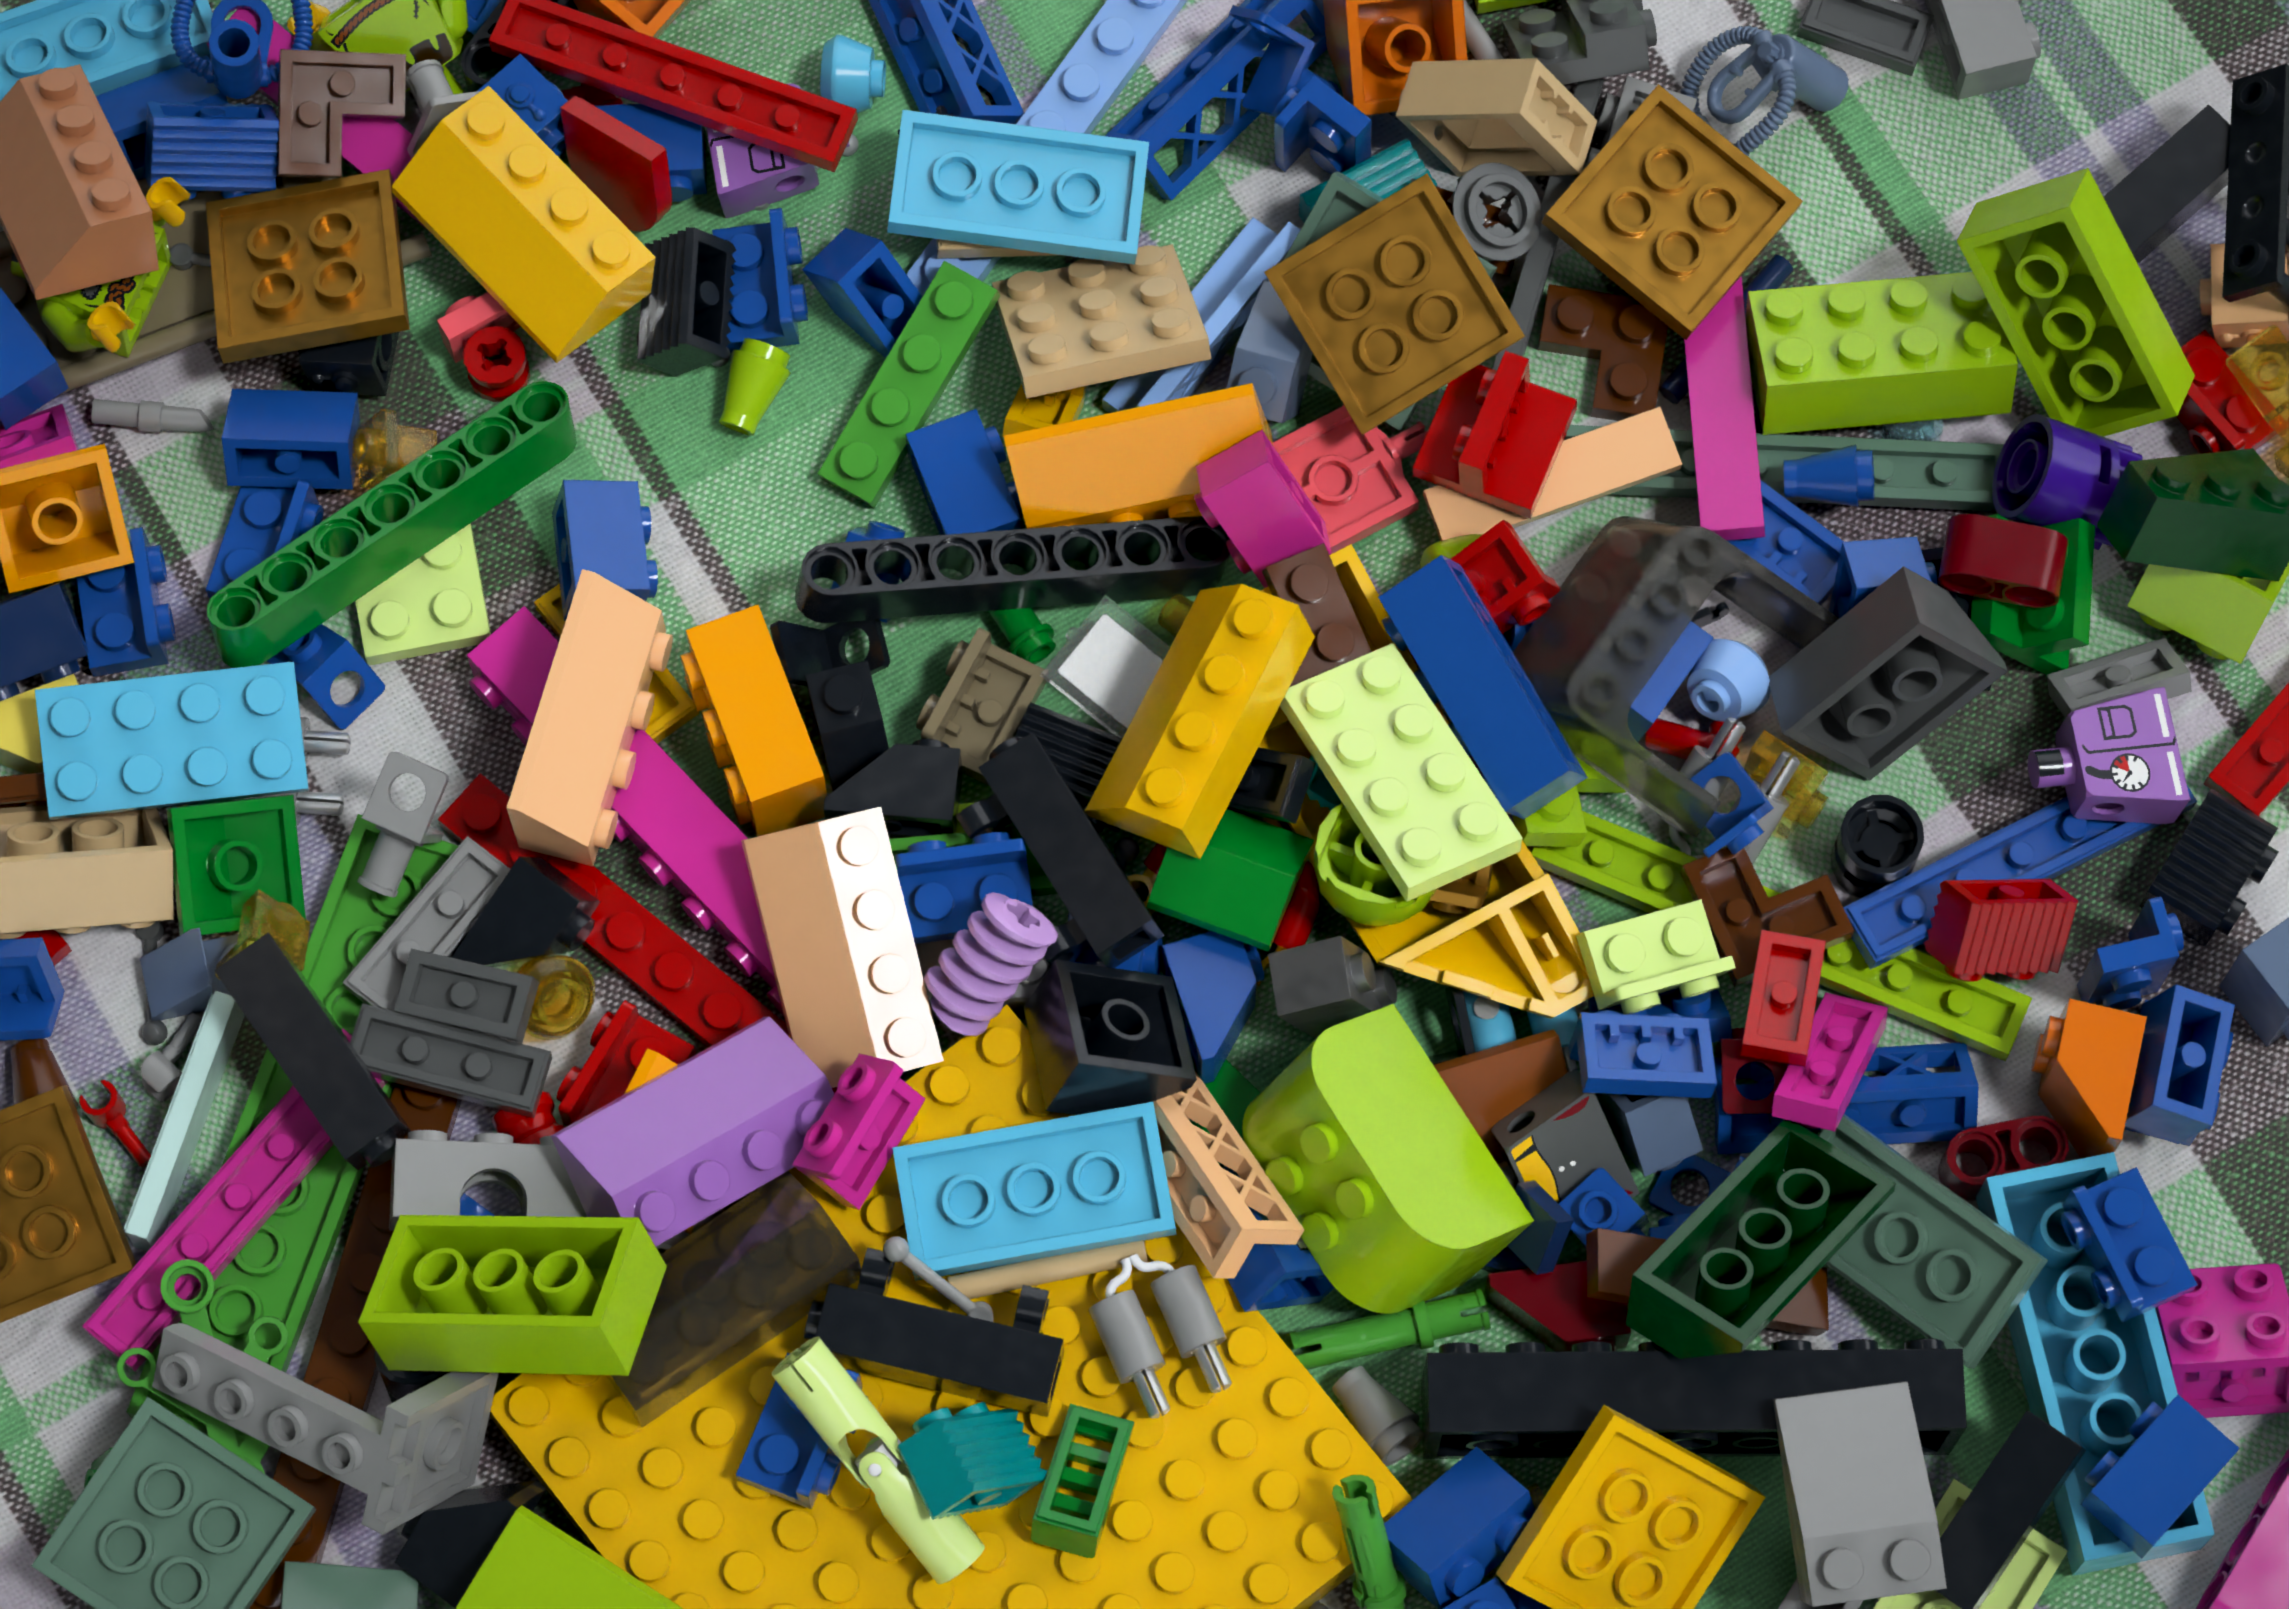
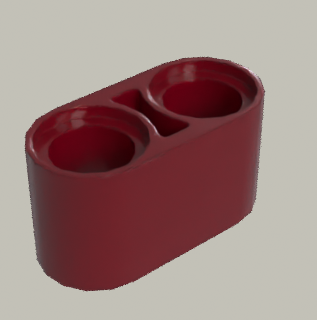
M1976 514L1955 515L1948 519L1938 582L1943 588L1963 595L2025 607L2047 608L2055 606L2059 602L2068 539L2062 533L2045 527Z
M2029 1116L1969 1128L1958 1133L1950 1141L1938 1167L1939 1180L1944 1186L1965 1201H1974L1987 1177L2064 1162L2069 1150L2068 1137L2061 1125L2046 1116ZM2025 1140H2035L2042 1143L2050 1154V1161L2045 1164L2029 1162L2023 1157L2019 1149V1143ZM1961 1153L1978 1155L1985 1162L1987 1174L1981 1177H1971L1964 1174L1956 1163V1155Z

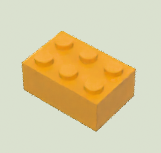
M759 604L687 629L686 634L690 652L680 655L686 676H684L696 711L708 709L701 713L707 729V740L717 767L722 768L730 765V767L723 769L729 787L727 792L739 824L743 825L751 822L756 836H761L802 826L824 818V801L827 796L824 774Z

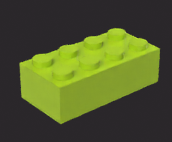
M2089 168L1977 202L1957 239V243L2049 418L2104 437L2178 416L2195 374Z
M1973 272L1748 291L1746 329L1750 373L1763 435L2007 414L2012 411L2018 369L2016 353Z
M400 1215L358 1323L388 1370L629 1376L667 1265L641 1220L637 1217Z

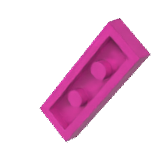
M1825 993L1813 1018L1806 1065L1803 1067L1789 1064L1774 1094L1772 1116L1796 1122L1805 1128H1822L1835 1132L1884 1033L1888 1007Z

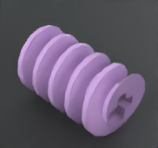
M994 892L986 894L981 904L984 912L976 911L969 916L967 921L969 930L963 929L954 935L953 945L955 948L944 949L938 959L940 966L930 967L924 976L926 986L933 994L930 1002L935 1014L952 1031L965 1036H978L986 1031L990 1020L1001 1012L1004 1002L1012 998L1019 983L1028 978L1033 965L1043 959L1048 946L1054 944L1058 937V932L1054 925L1042 912L1029 904L1017 899H1011L1003 894Z

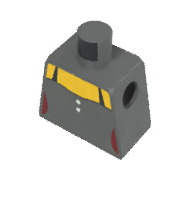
M1577 1068L1549 1085L1497 1122L1491 1129V1133L1504 1161L1498 1163V1166L1514 1190L1517 1183L1535 1180L1559 1204L1597 1168H1604L1631 1198L1640 1194L1595 1093H1582L1581 1075Z

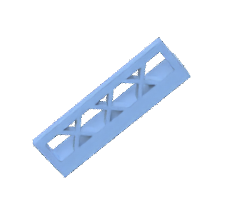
M1253 217L1191 291L1209 338L1211 359L1121 378L1102 399V408L1108 413L1192 396L1241 336L1263 280L1268 279L1264 272L1284 260L1301 229L1288 222L1280 233L1277 234Z

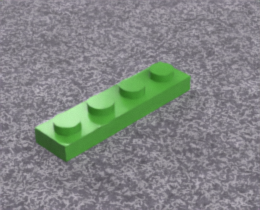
M946 261L942 263L817 473L820 479L871 508H875L908 453L906 434L921 429L1000 298L997 289Z

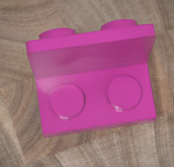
M2273 1263L2190 1269L2198 1284L2195 1289L2155 1308L2178 1395L2205 1418L2289 1412V1296L2281 1267Z

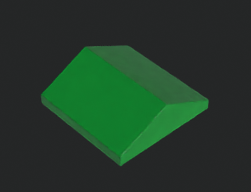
M294 795L216 801L167 808L170 843L173 849V875L179 935L199 927L201 935L306 922Z
M1226 809L1200 860L1167 847L1148 899L1147 908L1269 952L1313 848L1314 840Z

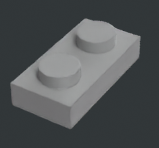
M2166 638L2047 675L2049 696L2065 718L2075 710L2154 688L2165 687L2167 699L2192 692L2190 671Z

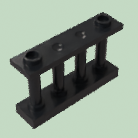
M2283 64L2233 80L2222 297L2228 302H2233L2269 292L2289 309V276L2285 273V250L2289 252V219L2287 218L2289 196V65Z

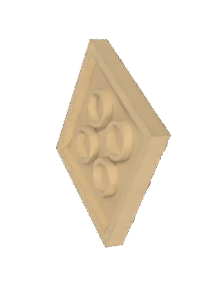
M1173 244L1162 247L1154 245L1139 247L1135 265L1085 258L1075 261L1067 267L1039 273L1024 271L1014 274L1009 279L992 282V287L997 289L1000 294L996 307L1026 399L1211 359L1209 338Z

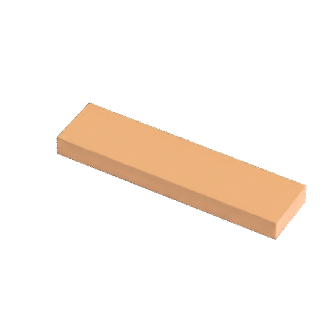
M1657 407L1564 440L1531 519L1439 485L1425 489L1423 496L1439 539L1443 541L1464 535H1483L1502 520L1516 528L1680 470L1682 462L1662 409Z

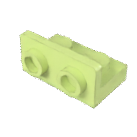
M1702 899L1591 929L1576 935L1598 1010L1621 1005L1623 1014H1633L1660 1005L1661 1001L1658 994L1677 988L1680 989L1682 999L1701 995L1720 988L1717 977L1736 968L1732 956L1719 958Z

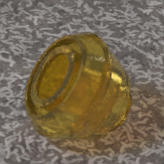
M564 955L533 958L524 963L516 972L533 976L540 981L526 1029L529 1035L541 1040L561 1039L575 1032L590 1015L595 1001V983L588 968L577 959Z

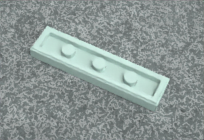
M215 991L214 994L211 993L124 1226L125 1233L135 1248L148 1251L165 1232L245 1016L231 995Z

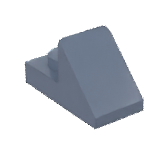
M200 927L194 928L141 957L140 962L152 1021L185 1016L192 1012H204L211 993L214 994L215 991L231 995L214 970L267 933V928L206 941L202 940Z

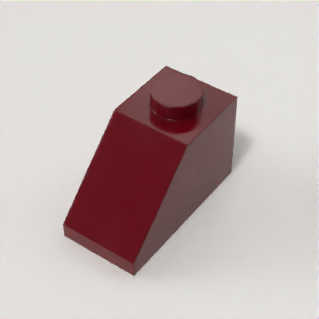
M1587 1261L1558 1264L1553 1272L1535 1275L1529 1268L1488 1274L1485 1286L1487 1302L1553 1351L1572 1352L1573 1344L1589 1341L1610 1343L1612 1351L1627 1347L1631 1336V1328L1625 1325L1628 1310L1627 1304L1587 1298Z

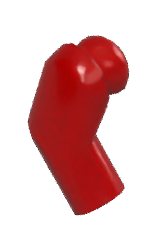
M1657 718L1646 732L1645 745L1648 749L1686 760L1695 745L1709 748L1724 722L1713 721L1709 726L1708 733ZM1743 735L1732 751L1735 758L1740 753V749L1737 746L1742 741Z

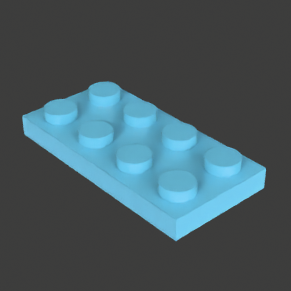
M36 0L1 12L0 101L20 78L41 74L53 68H66L80 64L95 96L183 64L179 62V57L175 54L176 51L173 49L174 44L171 42L172 37L170 35L172 31L170 28L173 18L172 13L175 11L176 0ZM196 0L193 2V12L190 14L191 19L188 25L190 28L188 30L190 42L199 57L209 55L210 58V50L207 43L211 34L213 12L208 0Z
M902 110L887 233L1135 265L1149 142Z
M294 661L35 690L50 820L309 791Z
M1153 1102L892 1148L909 1251L940 1276L1177 1235ZM913 1272L915 1281L923 1280L920 1276Z

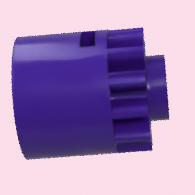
M2033 414L2022 420L2015 427L2000 452L1992 483L1993 504L1997 513L2004 518L2040 527L2081 518L2095 525L2094 549L2099 550L2102 544L2113 546L2098 528L2097 523L2128 462L2142 460L2143 457L2133 452L2131 446L2041 414Z

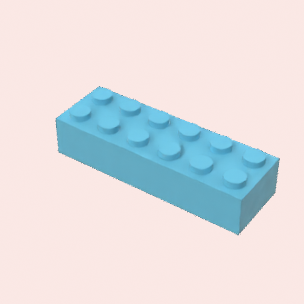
M2114 1152L1987 1177L1976 1196L1979 1211L2048 1259V1262L2007 1322L2030 1412L2086 1449L2053 1499L2065 1549L2068 1550L2067 1557L2072 1576L2201 1550L2215 1535L2204 1491L2196 1497L2142 1559L2080 1505L2093 1489L2084 1478L2110 1449L2121 1458L2136 1441L2127 1430L2154 1401L2164 1410L2178 1395L2156 1309L2149 1310L2122 1323L2115 1308L2107 1309L2098 1298L2091 1280V1273L2095 1269L2085 1249H2075L2062 1226L2061 1214L2065 1212L2062 1204L2071 1190L2082 1185L2088 1189L2120 1175Z

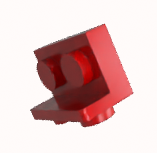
M2203 330L2181 347L2195 377L2176 417L2189 431L2190 441L2199 454L2251 448L2257 450L2282 431L2287 422L2285 418L2206 330Z
M1505 520L1500 521L1451 558V560L1461 564L1502 634L1517 623L1519 626H1524L1540 618L1551 606L1549 599L1561 590L1553 578L1544 574L1512 525Z
M624 1000L616 1014L608 1011L601 1018L590 1039V1045L594 1047L591 1055L582 1069L577 1066L570 1069L558 1089L556 1100L561 1102L558 1110L563 1125L569 1126L623 1096L647 1048L660 1053L676 1064H680L696 1055L695 1046L639 1016L637 1006Z

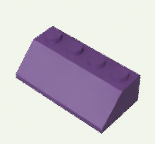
M763 1017L551 1135V1138L587 1217H637L641 1220L654 1245L658 1246L794 1168L792 1164L803 1147L807 1131L820 1119L834 1096V1092L826 1075L771 1017Z

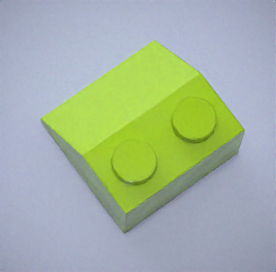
M2289 563L2279 581L2148 564L2127 606L2139 612L2140 618L2150 626L2163 631L2173 629L2194 640L2197 647L2205 654L2220 660L2231 659L2241 664L2289 574Z

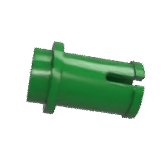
M1032 608L986 611L990 613L1010 643L1008 649L1010 653L1033 664H1037L1054 651L1056 647L1052 639L1054 629L1047 623L1042 624Z

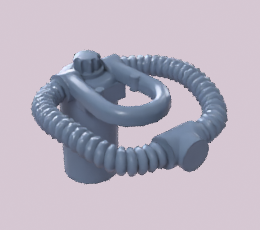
M1739 26L1720 33L1718 37L1712 39L1713 41L1707 43L1708 46H1703V51H1699L1698 56L1694 58L1695 62L1691 63L1690 66L1692 68L1687 69L1688 74L1684 76L1686 81L1682 82L1684 88L1680 90L1681 94L1697 99L1694 113L1710 125L1707 118L1702 116L1700 112L1699 98H1697L1699 96L1697 92H1699V86H1701L1700 81L1704 80L1702 75L1705 76L1707 74L1706 70L1710 69L1709 65H1713V60H1717L1718 56L1722 55V52L1724 53L1727 49L1737 45L1751 44L1749 48L1718 72L1707 92V106L1710 114L1721 123L1734 124L1750 116L1771 91L1777 92L1779 90L1778 97L1776 98L1777 102L1774 103L1775 107H1772L1771 112L1767 113L1768 117L1765 116L1763 121H1759V125H1755L1754 129H1750L1749 133H1745V136L1733 144L1749 156L1751 152H1754V149L1758 148L1759 145L1763 144L1764 140H1768L1769 136H1772L1774 131L1779 129L1778 125H1783V119L1788 118L1787 113H1790L1791 107L1794 106L1793 100L1798 99L1816 111H1830L1837 107L1845 98L1849 79L1841 67L1789 35L1781 33L1772 35L1770 31L1758 29V27ZM1752 64L1762 80L1753 90L1750 88L1745 90L1747 97L1737 107L1725 110L1721 102L1725 87L1737 76L1741 77L1743 71Z

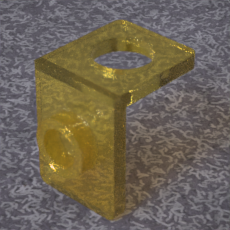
M2272 325L2226 359V365L2265 421L2289 445V341L2277 326Z

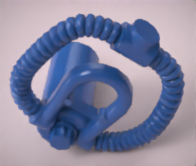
M176 0L177 4L174 6L175 11L172 13L173 18L170 27L172 30L170 33L172 37L171 42L174 44L173 49L176 51V56L179 57V62L183 63L185 68L190 69L191 73H197L198 77L204 76L207 83H215L222 94L233 99L247 98L255 94L260 87H268L272 80L273 82H278L279 62L275 65L271 64L270 67L267 65L274 25L272 13L263 1L222 0L214 9L211 19V34L209 37L211 58L208 63L207 60L196 54L191 46L192 43L189 37L190 33L188 30L190 28L188 25L191 19L190 14L193 12V2L196 0ZM290 0L292 9H294V32L296 33L292 50H310L313 39L311 35L313 33L311 28L313 26L311 21L313 17L311 15L312 10L309 8L311 3L308 0ZM245 8L252 10L261 21L259 35L247 22L238 19L225 20V18L235 9Z

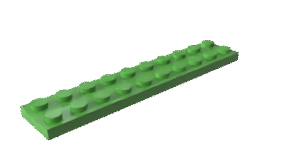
M360 814L357 815L299 965V970L341 1030L344 1029L351 1035H353L363 1002L345 989L343 981L458 848V845L442 840L439 843L423 844V846H416L397 889V896L392 898L379 894L357 882L359 876H362L380 833V830L375 827L376 824L362 819L363 815ZM268 1048L222 1166L293 1086ZM390 1081L382 1088L389 1099L395 1085L394 1082ZM335 1144L332 1145L214 1281L213 1298L206 1306L213 1337L242 1352L248 1344V1332L254 1321L264 1316H272L281 1320L287 1328L288 1341L284 1350L278 1355L270 1357L267 1364L285 1373L291 1362L364 1169L362 1167L360 1170H357L347 1162ZM265 1324L257 1329L255 1341L261 1348L272 1349L280 1343L281 1333L276 1326ZM160 1344L152 1352V1355L155 1357L156 1362L158 1359ZM148 1360L145 1362L139 1380L146 1378L150 1372ZM144 1387L135 1388L126 1411L130 1418L135 1416L146 1398L149 1397L208 1436L206 1425ZM234 1428L239 1447L247 1434Z

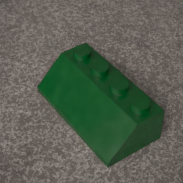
M1784 1119L1632 1275L1625 1325L1679 1359L1742 1352L1894 1192L1896 1183L1798 1123Z

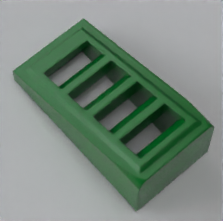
M1070 1403L1033 1516L1030 1537L1033 1542L1086 1558L1095 1557L1132 1435L1134 1421ZM1080 1434L1113 1444L1111 1452L1074 1442L1075 1436ZM1068 1460L1105 1470L1104 1474L1099 1476L1068 1467ZM1060 1487L1096 1496L1095 1502L1059 1493Z

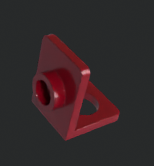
M1733 1028L1732 1039H1721L1715 1045V1055H1721L1722 1110L1725 1114H1772L1774 1094L1788 1066L1785 1063L1740 1056L1745 1028ZM1750 1062H1758L1769 1068L1774 1078V1085L1771 1093L1766 1098L1749 1100L1739 1093L1735 1080L1738 1070L1743 1065Z

